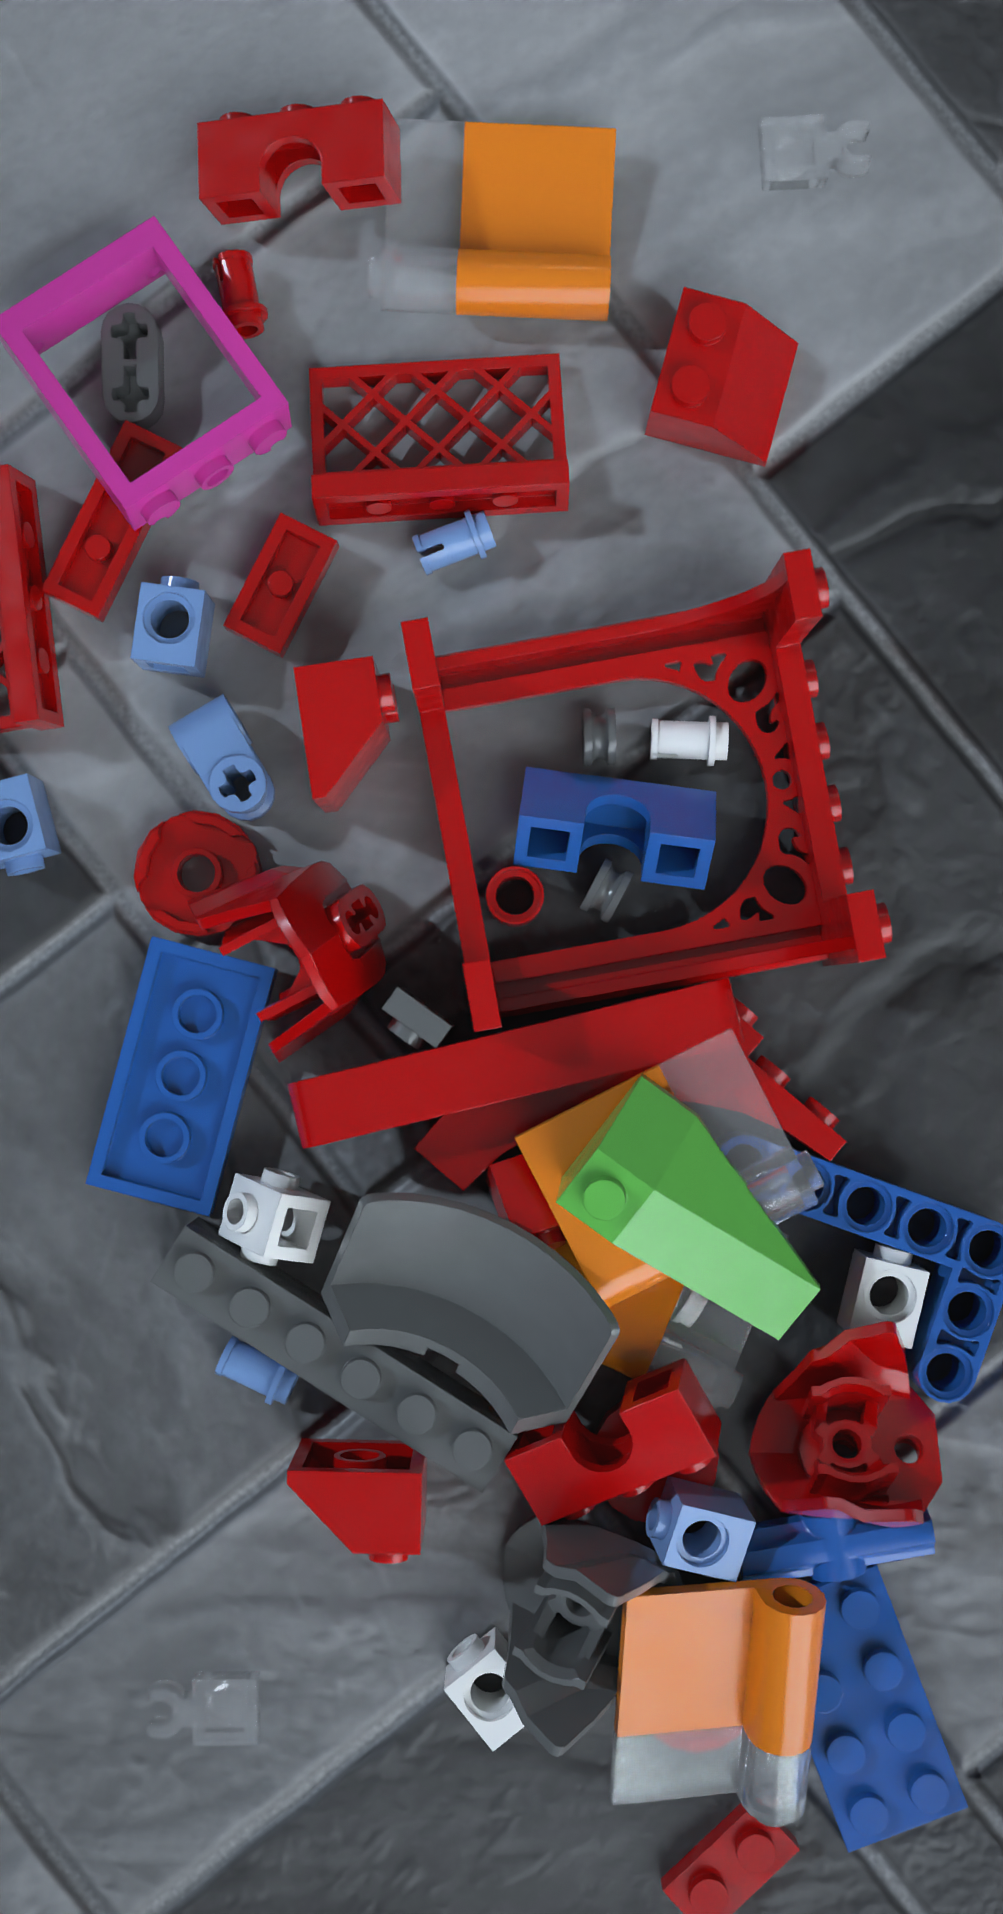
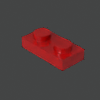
M280 512L223 624L225 629L283 658L339 549L338 541Z
M752 1792L661 1878L662 1890L683 1914H733L800 1851L797 1839L758 1796Z

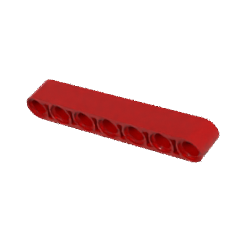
M728 977L288 1083L287 1086L302 1148H310L734 1046L745 1042L730 978Z

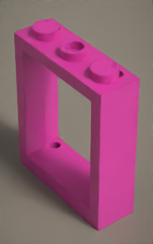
M152 216L0 314V340L5 350L134 531L146 523L155 525L163 517L168 519L179 509L180 501L200 487L203 490H210L220 485L232 474L235 464L253 452L256 455H263L271 451V447L276 442L284 440L287 430L292 427L288 401L155 216ZM165 274L256 401L130 483L40 357V354Z

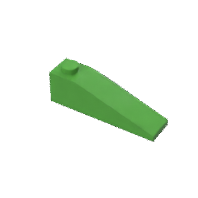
M643 1073L561 1178L556 1199L557 1204L612 1244L777 1340L784 1335L821 1290L819 1283L777 1224L768 1217L748 1189L747 1182L735 1165H731L713 1140L710 1130L698 1113Z

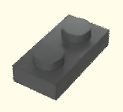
M397 987L382 1007L384 1011L394 1017L387 1028L417 1050L422 1049L426 1042L437 1048L455 1026L454 1023L406 988Z

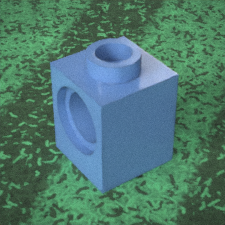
M162 576L160 584L141 582L130 658L143 670L205 678L215 603L205 590H199V582L179 576ZM174 611L188 613L189 623L184 633L175 638L161 637L160 626L165 616Z
M27 773L0 780V869L5 868L7 876L23 875L45 868L43 858L61 854L44 783L42 780ZM23 812L28 822L27 833L20 842L9 845L3 834L4 824L12 814Z
M668 1476L661 1498L655 1497L649 1506L646 1517V1534L650 1538L663 1566L736 1582L756 1521L739 1493ZM697 1521H706L704 1526L698 1531L684 1533L691 1524Z

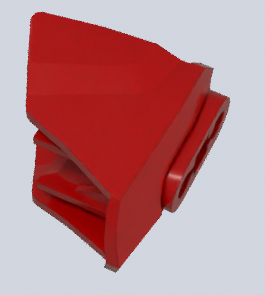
M319 861L306 867L284 865L272 868L187 901L202 930L252 917L225 932L222 945L219 947L223 956L253 940L286 944L293 949L299 959L300 970L292 987L279 994V1001L256 1013L261 1022L264 1020H278L319 998L324 1002L268 1044L279 1063L348 1015L359 1002L363 993L377 984L385 974L386 960L381 939L378 937V934L386 926L383 909L374 893L368 887L362 884L351 889L347 879L329 862Z
M883 1321L844 1330L826 1345L811 1350L767 1398L752 1432L748 1456L761 1487L780 1512L824 1518L857 1519L865 1523L896 1528L924 1524L923 1512H925L943 1482L936 1419L931 1409L909 1386L904 1344L896 1323ZM900 1443L912 1446L916 1451V1462L906 1463L900 1460L895 1453L894 1447ZM833 1445H845L851 1452H857V1456L849 1459L842 1458L834 1451Z

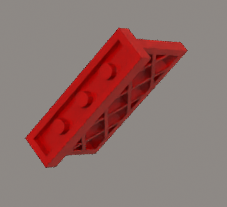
M559 353L309 368L313 462L311 490L319 526L465 517L463 511L470 509L471 515L483 510L485 516L568 511L570 480L566 455ZM547 375L548 392L532 408L508 390L521 376ZM475 379L488 392L468 412L446 393L459 380ZM413 383L426 395L405 416L383 397L396 384ZM351 387L363 399L342 420L324 405V388ZM498 400L502 401L522 418L503 439L499 438L479 421ZM436 403L459 421L439 443L416 425ZM374 407L396 424L376 447L353 429ZM549 408L551 424L541 417ZM325 422L334 428L327 436ZM531 427H534L552 442L553 459L526 460L512 447ZM469 430L492 448L480 463L463 464L449 452ZM408 434L430 453L416 467L400 468L386 455ZM344 438L366 455L353 471L327 472V455ZM502 457H503L505 460H507V461H505V462H499V460H500ZM439 461L444 464L436 466ZM378 465L382 469H374V467Z
M9 464L0 465V631L2 640L0 643V668L3 664L5 665V674L0 670V683L8 691L10 715L0 716V733L29 728L40 731L64 727L50 600L49 596L41 591L47 575L36 482Z

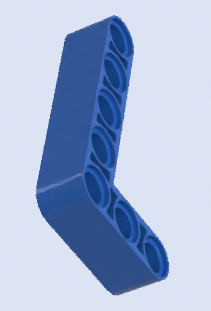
M734 1129L723 1132L715 1138L714 1141L724 1155L734 1145L741 1143L750 1144L754 1149L756 1156L755 1165L749 1173L742 1177L747 1182L748 1189L756 1199L936 1262L923 1300L912 1349L906 1348L905 1351L908 1376L927 1396L937 1402L952 1403L960 1401L967 1396L976 1382L1003 1304V1224L973 1211L747 1131ZM808 1165L812 1168L815 1175L813 1189L804 1197H790L785 1187L786 1177L795 1167ZM869 1187L875 1198L872 1211L864 1218L851 1219L846 1207L847 1199L857 1188ZM930 1209L934 1217V1227L931 1233L924 1239L912 1240L908 1232L910 1218L918 1210ZM989 1230L994 1239L993 1250L987 1258L975 1262L970 1257V1242L979 1232ZM970 1292L973 1298V1308L970 1314L963 1320L950 1321L948 1306L952 1298L958 1293ZM938 1354H951L953 1362L949 1374L942 1380L929 1381L926 1371L930 1360Z

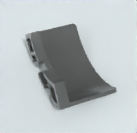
M372 1193L360 1199L321 1291L343 1346L384 1345L406 1349L421 1355H425L429 1348L459 1364L455 1372L472 1384L493 1406L509 1434L567 1422L620 1333L617 1320L594 1287L575 1267L540 1239L512 1222L488 1211L462 1202L415 1193Z

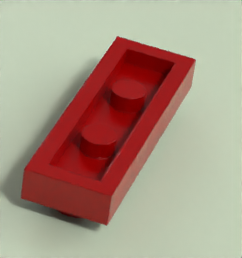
M125 420L109 454L131 483L183 448ZM96 478L41 591L47 596L103 623L151 525L146 523L134 531Z

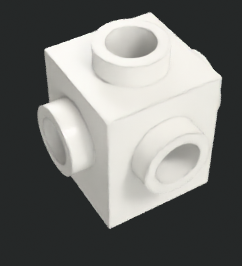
M265 1167L262 1177L235 1173L229 1197L224 1204L223 1219L218 1235L241 1246L240 1256L255 1263L276 1266L278 1259L313 1264L331 1201L300 1188L301 1177L287 1171Z

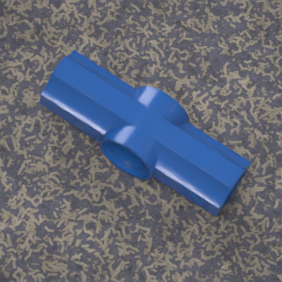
M927 1508L923 1512L924 1524L899 1528L865 1523L857 1519L824 1518L807 1515H795L756 1522L740 1569L741 1579L744 1581L810 1576L812 1579L820 1582H839L863 1575L867 1571L868 1565L935 1554L936 1540L932 1519Z

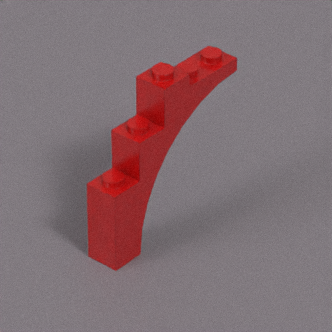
M736 998L735 1002L745 1042L659 1064L674 1096L680 1101H694L743 1112L780 1128L828 1161H831L847 1142L833 1130L840 1120L826 1107L811 1096L804 1104L784 1089L791 1079L763 1055L755 1063L748 1058L764 1037L752 1027L759 1018ZM656 1065L440 1116L414 1149L464 1191L500 1155L517 1145L515 1136Z

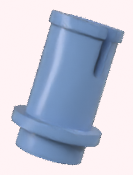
M470 509L464 510V518L424 534L412 536L417 553L444 545L442 550L420 558L426 575H430L435 570L479 554L481 559L487 557L486 550L497 547L483 510L472 515Z
M232 1336L220 1357L215 1374L223 1375L265 1395V1403L269 1405L274 1400L285 1405L299 1376L254 1347L239 1341V1338Z

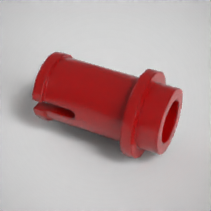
M227 250L219 253L218 258L214 257L212 259L222 311L243 340L254 338L263 333L264 322L268 319V311L265 305L259 303L252 267L253 258L250 252L245 250Z

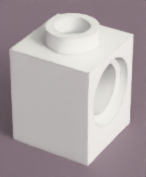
M875 1243L873 1253L854 1248L837 1323L844 1330L883 1321L894 1322L904 1347L912 1349L930 1273L919 1265L911 1263L913 1254L886 1244ZM882 1277H895L898 1290L894 1300L885 1306H872L870 1290L873 1284Z
M496 1627L481 1638L477 1634L468 1636L451 1651L447 1658L449 1664L446 1666L444 1691L492 1751H495L524 1727L510 1697L503 1688L497 1692L489 1693L480 1690L474 1684V1680L485 1673H495L503 1678L508 1642Z

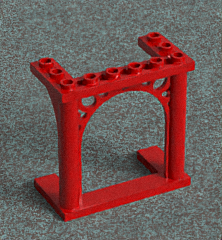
M810 548L783 553L766 581L754 588L704 606L665 615L435 656L428 617L400 622L412 689L420 714L464 958L462 966L474 1032L501 1028L502 1018L822 961L824 967L886 958L884 944L891 943L892 926L885 903H876L874 889L847 894L846 885L853 884L854 880L852 860L846 846L838 847L834 825L835 822H840L842 819L841 801L836 785H827L822 761L830 758L829 736L823 721L815 723L811 698L818 696V677L813 660H804L801 648L803 639L823 617L822 609L829 606V587L826 573L823 567L814 568ZM724 656L725 658L716 670L714 680L704 681L698 676L694 667L695 664H704L711 667L713 665L712 657ZM754 661L761 664L766 675L762 691L757 697L748 702L733 700L728 691V682L732 672L744 662ZM680 664L679 671L665 666ZM633 680L655 681L682 687L700 695L722 710L738 726L752 747L761 768L767 800L766 823L760 849L752 867L737 889L710 913L681 927L491 962L446 713ZM773 699L775 706L770 712L769 723L773 724L776 722L777 727L775 731L765 733L758 728L755 714ZM783 748L784 758L775 759L776 754ZM784 772L788 775L789 786L786 789H778L774 786L773 776L775 773ZM792 800L794 810L784 805L783 802ZM790 829L798 835V837H793L791 841L794 848L802 854L803 859L795 855L784 854L780 850L778 840L782 830ZM774 866L786 867L794 871L801 878L805 886L803 900L791 905L774 899L764 886L763 877L765 871ZM754 897L758 906L766 913L772 915L773 918L759 921V913H755L751 918L742 920L740 909L743 901ZM723 919L728 924V927L713 928L714 925Z

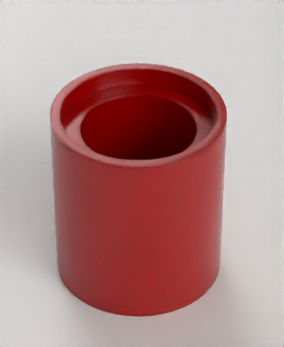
M520 866L503 868L488 883L486 889L487 906L491 915L501 924L510 927L526 925L537 917L544 901L543 885L537 875L527 868ZM521 880L531 888L534 900L532 906L526 912L519 915H511L504 912L498 906L496 894L499 887L506 881Z

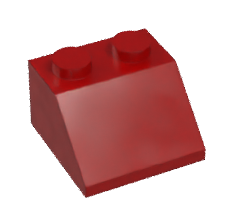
M684 287L644 435L765 467L799 343L746 303Z
M373 656L293 667L312 800L325 813L339 811L391 741L388 724L400 722L394 684H392L390 673H379Z
M301 1439L287 1469V1485L353 1554H369V1560L382 1564L401 1563L408 1560V1555L421 1554L426 1522L427 1457L400 1440Z

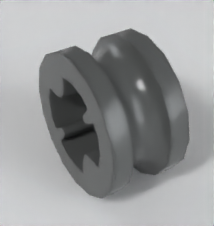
M591 708L582 709L583 766H591L592 762L596 759L605 760L607 765H615L617 750L615 708H606L605 713L602 715L593 714Z
M605 858L579 908L585 912L589 909L598 910L601 914L600 920L606 923L612 917L634 872L628 869L621 873L616 872L612 867L613 861Z

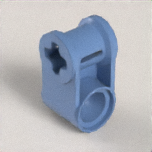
M224 694L168 726L181 752L195 773L200 776L212 799L231 817L240 821H253L262 818L271 809L275 800V788L272 779L251 745L253 742ZM241 776L251 783L248 787L252 796L245 801H241L234 795L237 791L234 781Z

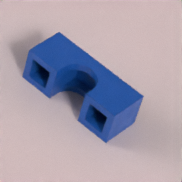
M526 767L513 865L577 873L579 856L582 851L597 844H614L630 850L637 856L641 863L642 882L705 890L716 841V791Z

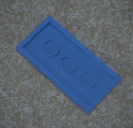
M155 936L151 937L85 1184L205 1216L213 1214L264 1021L261 1022L256 1013L269 1006L278 972L277 968L227 955L223 956L220 953Z
M877 1564L868 1565L867 1571L863 1575L846 1581L820 1582L814 1579L808 1581L818 1587L826 1598L813 1740L809 1750L848 1853L968 1808Z

